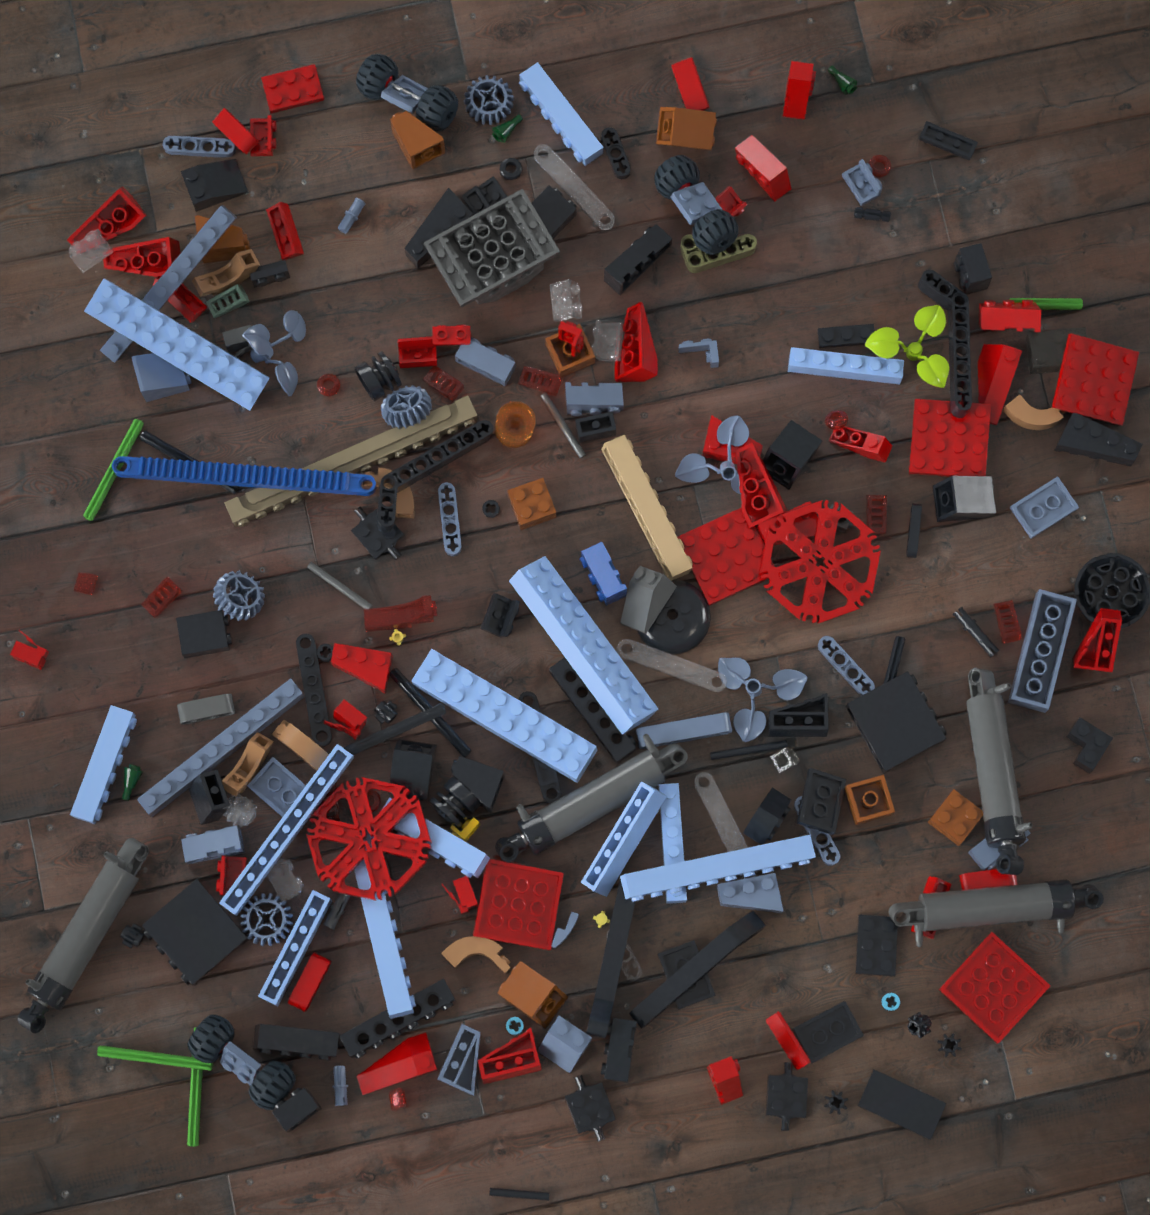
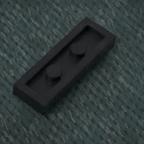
M926 121L919 137L920 141L969 161L978 143Z
M874 324L818 328L819 348L865 345L870 335L875 332Z

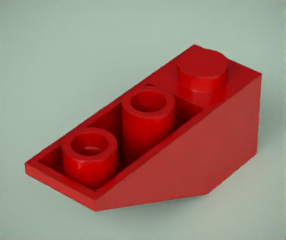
M837 424L829 439V442L869 459L885 463L893 447L885 436Z

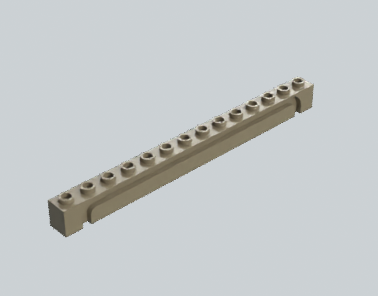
M465 396L450 405H445L431 411L425 420H421L420 424H414V427L411 425L407 429L405 427L401 429L397 427L392 428L302 469H310L312 471L325 470L327 472L340 471L352 474L368 472L372 469L371 467L384 465L389 462V459L394 457L400 458L406 455V452L409 450L421 449L425 443L437 442L443 435L455 434L459 431V428L464 426L466 428L471 427L476 423L475 421H478V416L469 396ZM256 488L241 497H235L226 501L224 504L234 526L243 527L248 525L250 520L255 518L262 519L273 510L274 512L280 511L289 503L296 504L307 495L314 496L319 492Z

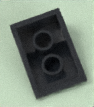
M236 159L200 164L181 171L196 212L248 193Z

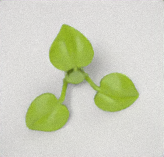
M927 306L916 313L914 318L915 326L918 330L923 331L918 342H913L908 347L902 341H898V331L890 327L878 329L867 339L865 346L881 358H893L898 353L900 345L904 352H906L909 360L924 359L917 365L918 375L932 386L945 387L949 374L948 361L943 356L937 354L931 355L929 358L921 356L923 352L921 342L926 333L931 337H937L945 328L946 316L941 306Z

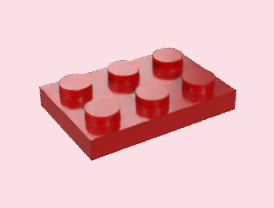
M315 64L261 77L270 113L324 101Z

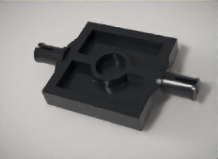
M361 506L358 507L359 511L356 509L354 512L361 520L351 532L374 559L377 560L387 552L395 560L398 557L394 552L401 557L402 554L399 553L395 546L405 535L394 523L393 529L390 532L382 533L376 526L377 509L372 513L366 514ZM388 515L384 516V524H388Z
M784 1062V1074L779 1076L768 1075L766 1115L782 1118L781 1131H789L790 1119L795 1117L806 1118L808 1078L792 1075L793 1063Z
M582 1075L577 1076L574 1079L579 1089L572 1094L564 1096L578 1134L594 1131L598 1142L606 1139L602 1127L616 1120L602 1082L593 1086H586Z

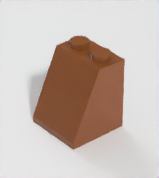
M660 107L656 144L712 150L715 140L713 136L714 128L717 123L716 113L677 107Z
M408 111L398 112L390 119L392 133L412 169L445 154L443 137Z
M199 215L195 216L197 233L210 218ZM231 225L202 259L203 263L232 260L236 253L249 250L250 242L247 234L243 233L241 227Z
M521 961L512 969L510 976L501 984L497 992L503 999L544 1029L547 1028L568 998L555 984Z

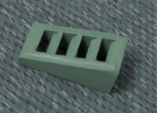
M236 284L206 301L214 318L220 317L250 302L244 288L240 284ZM237 292H238V294H239V296H240V299H239V300H238V298H237V296H236V294H235V293H237ZM229 296L232 297L234 301L233 303H231ZM222 299L225 300V302H226V304H227L226 307H224V305H223V303H222V301H221ZM216 302L218 303V305H219V307H220V309H221V310H219V311L217 310V308H216V306H215V304H214V303H216Z

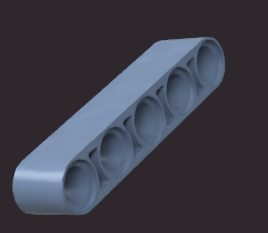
M727 712L636 729L639 749H647L643 739L644 734H648L654 745L658 747L732 733L730 716Z

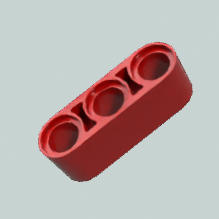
M225 108L212 121L246 155L259 142Z
M997 869L959 875L962 890L1018 885L1016 875L1001 874Z
M313 952L288 1000V1004L304 1012L307 1011L330 967L331 960Z

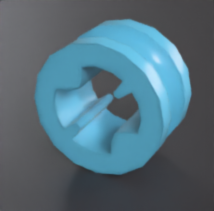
M894 993L885 994L881 1001L882 1006L889 1011L896 1010L900 1005V999ZM890 996L894 997V1002H896V1005H891V1008L887 1006L888 1002L886 1001L887 997L891 998Z
M512 1017L507 1021L506 1029L511 1035H519L523 1031L524 1024L520 1018ZM512 1021L521 1024V1027H518L519 1030L516 1032L514 1029L510 1030L509 1025H512Z

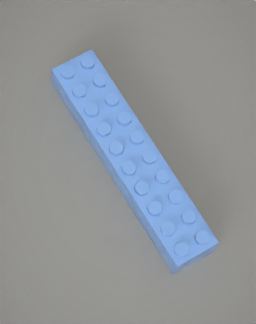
M105 278L84 310L87 314L249 411L269 380V377Z
M546 556L516 572L509 582L623 735L647 721L658 710V707Z
M433 649L430 650L411 680L416 688L576 783L579 782L598 751L597 746Z

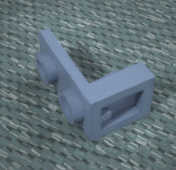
M703 339L701 342L684 341L682 344H679V353L709 350L706 351V361L710 362L711 368L719 366L717 340Z

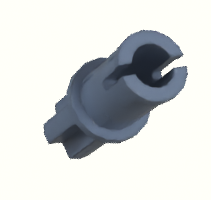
M355 198L349 210L345 211L346 215L338 226L340 232L348 233L353 223L358 220V215L365 206L364 201Z
M343 1065L334 1066V1085L332 1087L335 1090V1106L348 1105V1085H346L345 1066Z

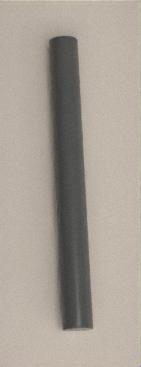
M547 392L543 393L540 396L578 457L582 459L586 456L585 452Z
M313 562L308 564L307 568L368 612L371 610L372 604Z

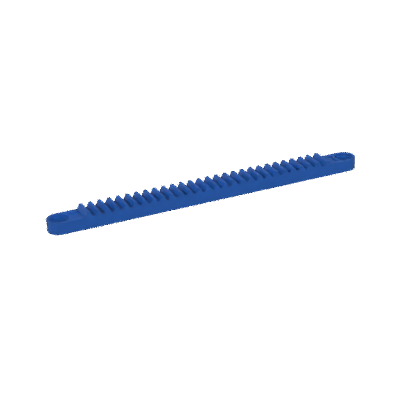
M125 456L115 458L112 463L114 473L122 478L370 496L377 489L376 481L371 475L342 473L340 471H312L310 469L303 470L302 468L288 469L287 467H259L248 464L245 466L234 463L221 464L219 462L206 463L195 460L191 462L181 459L168 460L166 458L153 459L151 457ZM120 463L127 464V468L124 471L117 470V466ZM365 481L372 483V487L368 490L362 488V484Z

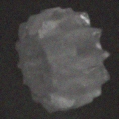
M238 794L235 797L232 795L228 799L230 806L223 816L227 817L228 822H233V826L235 824H238L240 827L243 825L248 826L256 817L257 806L253 804V800H248L247 796L242 797Z

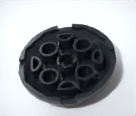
M1107 553L1092 558L1081 568L1075 580L1074 596L1077 599L1076 603L1079 610L1090 622L1093 623L1101 608L1120 610L1122 617L1121 628H1125L1137 622L1147 611L1150 604V583L1147 573L1135 560L1122 554ZM1109 588L1114 589L1116 596H1109L1107 590Z
M674 579L671 581L677 587L647 634L637 631L642 641L648 647L668 655L683 654L697 647L705 638L711 620L710 608L702 592L686 581ZM674 611L678 617L675 620H671L667 614Z

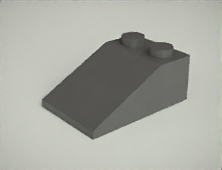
M639 566L629 582L620 623L647 634L677 586L664 574Z

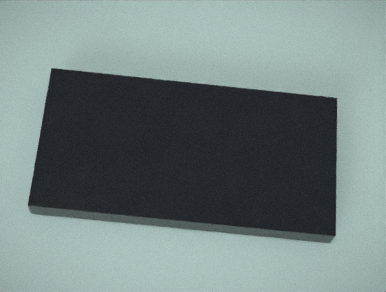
M873 1069L857 1106L931 1140L946 1103Z

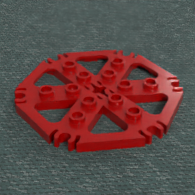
M823 500L780 514L784 517L785 521L782 518H776L780 522V526L775 528L773 525H770V528L775 531L774 534L767 529L759 573L767 571V574H762L760 578H769V583L763 585L764 588L773 587L766 591L799 620L802 612V621H806V616L811 615L812 623L817 621V615V623H821L860 609L854 602L860 606L864 605L860 601V597L864 595L870 598V595L865 590H868L871 594L873 593L881 550L873 552V550L880 548V545H871V540L877 538V536L871 535L867 537L869 534L875 533L843 504L840 503L838 511V502H834L833 508H828V500L823 502V508ZM811 512L818 514L814 542L794 526L793 521L795 518ZM840 518H847L860 530L858 538L833 546ZM778 540L782 541L800 557L777 567H773L770 563L773 545ZM812 555L818 558L823 557V562L825 563L824 565H826L828 568L822 565H818L817 567V561ZM866 556L870 559L868 577L864 583H859L840 565ZM807 577L802 604L795 606L781 594L780 589L783 585ZM826 581L847 598L845 606L828 612L822 609Z
M362 777L363 785H361L359 778H356L357 784L354 787L350 786L349 781H346L347 790H345L344 783H342L311 815L319 819L311 818L309 820L311 823H315L316 827L314 829L307 828V832L315 835H306L318 878L322 882L330 878L331 882L327 886L329 889H332L334 892L377 901L375 893H377L379 900H382V892L387 891L389 897H392L390 889L393 888L396 895L427 863L426 860H421L420 857L429 859V856L423 854L422 851L425 848L431 849V845L424 842H432L420 800L418 799L417 801L415 795L411 799H407V795L410 793L408 788ZM371 789L392 793L394 798L374 818L367 796L368 792ZM345 798L348 800L354 825L327 819V813L340 799ZM408 813L415 814L420 829V836L418 838L389 833ZM366 829L371 836H374V838L371 839L372 848L367 841H364V839L367 838ZM329 840L348 845L330 865L323 863L319 850L320 841ZM384 853L412 860V866L399 880L391 879ZM365 860L371 887L363 890L347 886L345 884L346 877Z

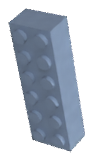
M1041 589L1037 591L1008 703L1043 713L1049 710L1077 599Z

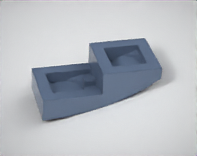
M571 912L566 929L557 928L551 948L556 949L566 940L573 930L579 914Z

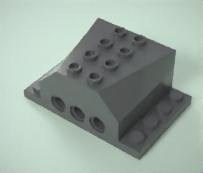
M523 189L424 242V246L461 308L475 300L478 304L499 300L528 284L544 269V262L560 254V250Z

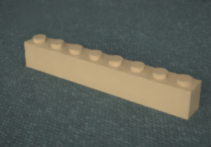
M622 435L604 443L601 450L665 576L670 580H674L689 574L693 568L692 560L689 556H686L683 550V542L677 538L673 523L668 521L666 509L660 505L658 494L655 489H652L648 474L643 472L641 461L638 456H635L631 441L627 440L625 435Z

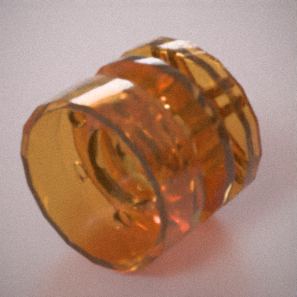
M512 401L503 405L498 411L494 425L497 439L509 448H519L526 445L530 441L536 425V417L533 410L522 402ZM511 425L518 426L517 430L515 428L511 429Z

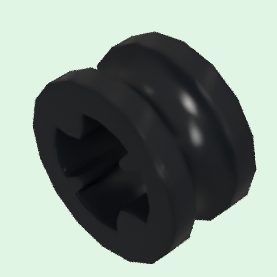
M488 500L483 504L482 510L486 517L494 518L499 514L500 507L496 501ZM488 505L496 506L493 514L492 512H486Z
M330 644L320 645L317 649L319 659L323 662L331 661L333 647ZM325 648L328 651L331 650V653L328 654L329 657L326 658L324 655L321 656Z

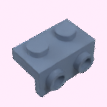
M863 159L859 161L858 165L842 173V177L861 206L880 196L882 191L880 180L878 178L875 179L869 163H865Z

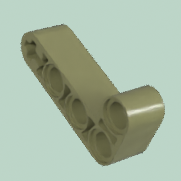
M690 234L682 238L680 249L688 271L699 273L753 255L756 250L757 239L751 234L737 237L729 247L733 248L735 253L729 254L724 250L715 254L717 255L716 259H710L708 257L710 254L702 252L695 245L693 235ZM692 243L694 246L692 248H686L684 244ZM696 259L700 264L693 265L690 261Z

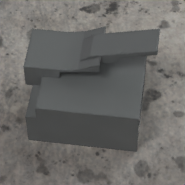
M251 325L222 332L228 353L239 351L235 355V357L239 358L253 349L249 342L242 337V334Z

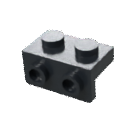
M285 260L259 266L254 273L250 274L254 288L290 278Z
M493 593L480 629L500 638L510 635L513 630L512 623L514 617L519 613L520 608L518 606L520 601L511 600Z

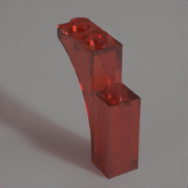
M427 595L400 605L364 609L366 632L405 629L412 628V624L434 622V616H437L436 601H432L431 595Z

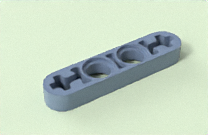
M168 136L163 140L165 152L171 155L229 158L236 151L234 143L230 139ZM171 142H174L175 145H180V142H182V150H180L179 146L175 145L172 147V149H169L168 145H170ZM188 142H193L195 148L193 150H186L185 145ZM211 143L214 147L211 151H205L203 149L204 145ZM226 145H229L231 148L228 149V152H225L223 149Z
M445 482L438 488L444 548L448 555L457 556L461 552L462 545L456 492L451 483ZM446 487L452 491L449 493V499H454V501H446L445 493H441L445 491ZM448 505L454 508V512L451 515H447L443 511ZM448 524L456 526L454 533H448L445 530ZM458 536V538H454L455 546L458 547L455 548V551H451V548H448L451 546L450 538Z
M824 636L819 640L818 650L859 695L862 696L868 693L867 690L864 692L861 690L863 686L860 682L858 685L855 684L861 676L864 678L861 682L864 685L869 684L870 691L875 689L873 681L832 637ZM823 641L826 643L830 642V648L833 651L835 648H837V651H835L831 657L828 655L831 653V651L828 648H822L824 645ZM838 654L843 655L845 662L837 664L834 661V657ZM852 668L856 669L858 672L857 678H850L847 675V671Z
M802 796L798 797L794 803V809L797 815L799 814L798 806L800 804L799 801L802 800ZM804 826L808 835L811 836V840L823 862L828 866L837 864L840 859V853L830 834ZM819 834H824L827 837L826 844H818L816 837ZM829 844L832 846L829 848L830 853L836 854L834 857L835 861L833 862L831 859H826L828 856L826 850L824 852L821 851V849L826 848Z

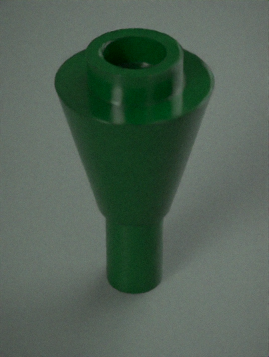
M833 65L829 67L828 72L835 77L844 95L852 94L857 89V80L839 72Z
M518 114L511 121L494 127L492 129L494 139L505 143L515 126L523 118Z
M129 764V767H124L125 788L122 795L123 800L129 801L132 789H134L143 771H140L139 766Z

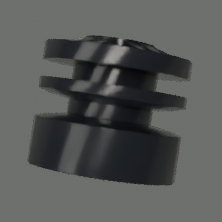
M382 351L377 353L380 362L374 356L371 357L372 367L365 361L354 367L360 382L373 401L385 396L383 386H386L390 391L394 390L391 381L397 387L402 385L395 365Z
M451 777L443 785L448 794L445 796L437 792L436 795L441 801L439 802L433 797L429 801L435 811L446 822L460 828L462 823L457 819L458 816L462 820L467 821L468 819L463 811L466 809L473 814L482 804L462 783Z

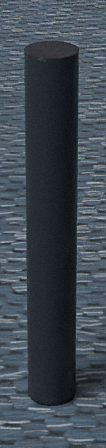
M490 1188L489 1196L549 1201L550 1194L549 1192Z

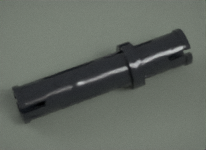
M960 607L958 611L963 616L957 611L952 615L957 618L964 626L963 629L971 634L991 658L994 656V653L990 648L995 653L999 649L976 624L977 621L972 619L963 607Z

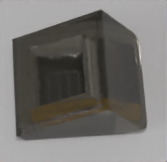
M791 746L785 747L770 756L779 773L800 763Z

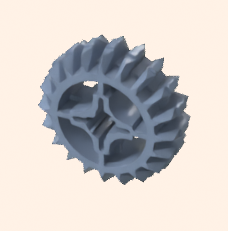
M486 75L485 80H482L479 76L478 83L473 80L472 86H468V92L464 94L466 98L464 104L467 105L465 107L466 111L470 112L469 116H475L476 122L482 119L483 125L486 121H489V124L492 125L493 120L499 123V118L505 120V114L510 115L511 110L509 108H513L512 101H514V96L511 95L512 89H508V83L503 84L502 78L496 81L495 75L492 79H489V76ZM497 92L502 94L504 98L503 104L496 98ZM475 97L481 102L480 109L474 103Z
M406 385L402 389L399 387V390H393L392 394H387V398L383 399L381 414L385 422L391 425L392 428L397 427L401 429L405 427L407 429L411 425L414 427V424H420L421 420H425L426 416L430 415V410L432 409L431 398L426 390L420 386L415 387L412 385L408 387Z
M240 570L236 574L233 571L229 572V574L225 573L214 586L215 592L213 597L216 598L214 604L219 605L218 611L223 610L224 616L229 614L230 619L236 617L238 621L242 618L246 621L250 617H255L264 605L263 599L265 594L262 593L264 587H258L260 581L255 582L254 576L248 577L247 572L243 575ZM230 586V593L227 594L226 587ZM248 598H251L252 600L251 605H248L247 603Z
M262 893V900L254 896L256 902L253 904L248 900L247 903L251 907L249 909L243 907L247 915H240L241 918L246 919V921L240 922V925L247 926L242 931L243 933L250 932L247 936L249 940L255 936L254 944L261 940V946H265L266 941H268L269 946H272L273 939L279 944L280 940L278 937L281 936L283 939H286L283 932H291L286 927L287 925H293L292 921H288L289 918H293V914H287L291 907L287 906L284 908L287 902L283 900L279 903L280 896L277 895L273 900V894L269 893L268 899H266L265 894ZM265 904L276 906L268 912H263L259 908ZM279 911H281L283 918L280 928L275 924V918ZM255 912L259 916V921L253 929L251 918ZM260 913L267 917L271 915L269 919L274 926L272 927L267 923L263 924L264 919ZM265 928H271L275 932L267 936L257 934Z

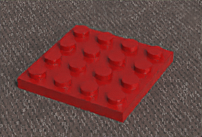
M1068 334L1052 408L1123 426L1139 352L1083 336Z
M915 399L909 474L947 477L986 476L991 404L972 403L966 416L957 418L951 413L950 401Z
M742 507L677 536L683 542V550L686 556H689L692 560L693 568L691 571L709 606L769 579L767 577L760 578L762 574H767V571L759 573L764 544L756 527L749 528L742 512Z
M490 859L485 866L473 936L550 951L564 873Z
M991 932L939 990L993 1041L999 1044L1051 985Z

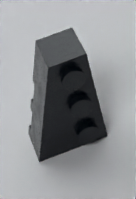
M827 693L813 699H806L804 702L771 710L768 717L769 737H827L829 730Z
M613 1018V1023H609L607 1035H611L610 1042L605 1043L604 1055H607V1062H602L601 1074L604 1075L605 1080L628 1082L637 1021Z

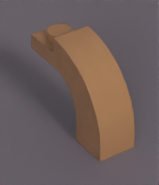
M252 249L236 253L232 260L224 267L214 272L194 277L192 282L200 297L209 294L215 296L245 281L250 277L251 273L257 270L260 263Z
M1018 395L1003 409V412L1015 424L1030 430H1044L1054 427L1064 418L1062 415L1066 413L1052 407L1045 410L1035 409L1021 395Z
M378 467V475H375L374 472H364V474L374 477L377 487H379L382 477L392 471ZM365 481L362 486H372V483ZM389 483L384 484L386 488H393ZM410 487L397 493L396 518H414L415 504Z
M285 720L272 733L277 740L294 751L316 771L329 755L303 732Z
M259 732L249 740L236 766L222 780L226 792L235 797L239 793L244 792L247 785L252 781L264 763L274 741Z
M465 937L453 942L441 953L455 969L468 957L483 955L491 959L505 974L511 970L509 966L511 962L503 954L501 956L498 955L503 948L496 942L486 938Z

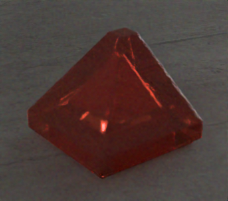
M78 573L74 591L93 595L98 577L94 574Z

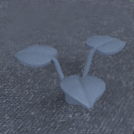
M294 310L286 312L283 317L284 327L289 333L273 343L269 342L270 333L262 324L253 325L242 334V337L253 348L251 350V358L255 363L265 361L266 364H278L275 368V374L288 396L293 395L297 386V371L290 362L283 364L282 361L271 360V357L274 353L273 346L291 336L296 342L303 340L305 337L306 325L304 319Z
M735 415L725 419L717 429L718 442L728 444V460L722 462L720 469L709 463L706 464V460L702 455L691 453L681 460L675 477L685 482H702L709 477V470L707 468L709 467L716 471L717 474H721L725 480H731L732 489L736 493L741 494L739 474L731 459V445L741 446L749 437L748 427L741 416Z
M719 658L718 672L722 683L732 690L739 689L743 683L748 694L751 696V710L741 709L734 716L733 722L736 732L744 742L756 739L765 729L766 717L764 713L755 711V697L762 693V688L777 689V695L781 699L793 700L801 694L807 681V676L802 672L784 669L778 671L773 676L775 686L765 685L755 678L747 680L750 677L751 669L749 664L741 658Z

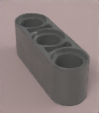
M222 694L177 705L181 725L230 716L236 713L232 694Z

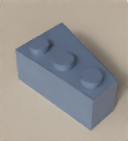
M565 382L567 414H571V416H581L582 413L598 415L601 412L607 411L615 414L624 408L622 383H599L595 386L581 383V386H571V382Z
M237 825L220 830L205 831L204 834L197 835V833L186 835V838L181 839L184 859L187 864L218 859L222 855L228 857L245 853L242 832Z
M775 873L717 884L720 906L783 913Z
M461 1024L437 1080L474 1096L480 1041L479 1031Z

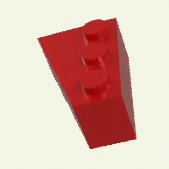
M1100 609L1073 656L1074 668L1113 672L1122 623L1120 610Z

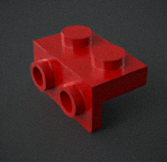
M268 115V118L250 119V132L259 140L250 151V155L273 156V150L277 147L276 138H273V132H276V121H273L272 115Z
M731 186L715 197L720 207L724 211L729 212L733 217L743 213V208L747 206V203L741 201Z
M561 321L558 327V339L571 344V356L575 357L577 352L581 353L584 346L582 329L577 328V325L572 322L566 321L565 323Z
M433 326L434 346L471 344L470 326Z
M433 336L398 339L400 368L437 366L436 346L433 345Z
M222 855L221 860H218L217 870L220 872V880H217L216 891H219L220 896H225L247 866L246 857H227Z

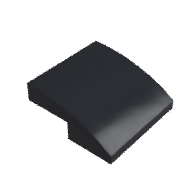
M494 176L480 186H474L462 195L473 215L508 197Z

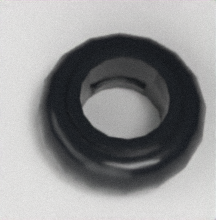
M507 158L502 161L500 174L503 178L515 180L520 177L522 165L519 160ZM513 165L516 167V171L508 173L506 167Z

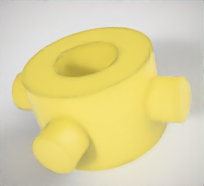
M395 629L392 637H389V639L399 646L406 637V634H402L398 629Z
M601 911L597 916H593V919L598 924V928H602L606 923H610V919H607L605 911Z

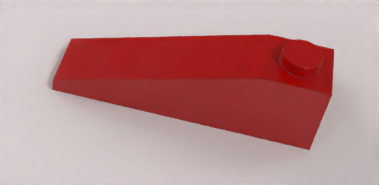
M122 186L67 241L79 253H82L133 229L146 214L136 199Z
M171 237L102 250L105 269L152 277H161L181 254L180 242Z
M639 302L627 308L622 329L625 332L623 342H619L618 348L621 351L619 358L615 360L616 382H645L658 375L657 355L643 303Z
M983 344L978 359V403L991 404L990 424L996 426L1022 350L1007 345Z
M752 442L735 450L742 501L741 507L749 528L786 512L787 509L754 443Z
M426 1032L407 1038L357 1075L362 1095L437 1071L438 1068Z

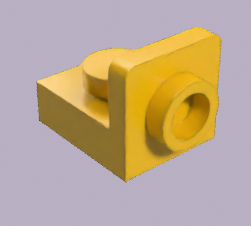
M474 817L471 821L468 819L461 828L463 830L461 832L452 825L450 827L451 834L466 842L479 828L480 822Z

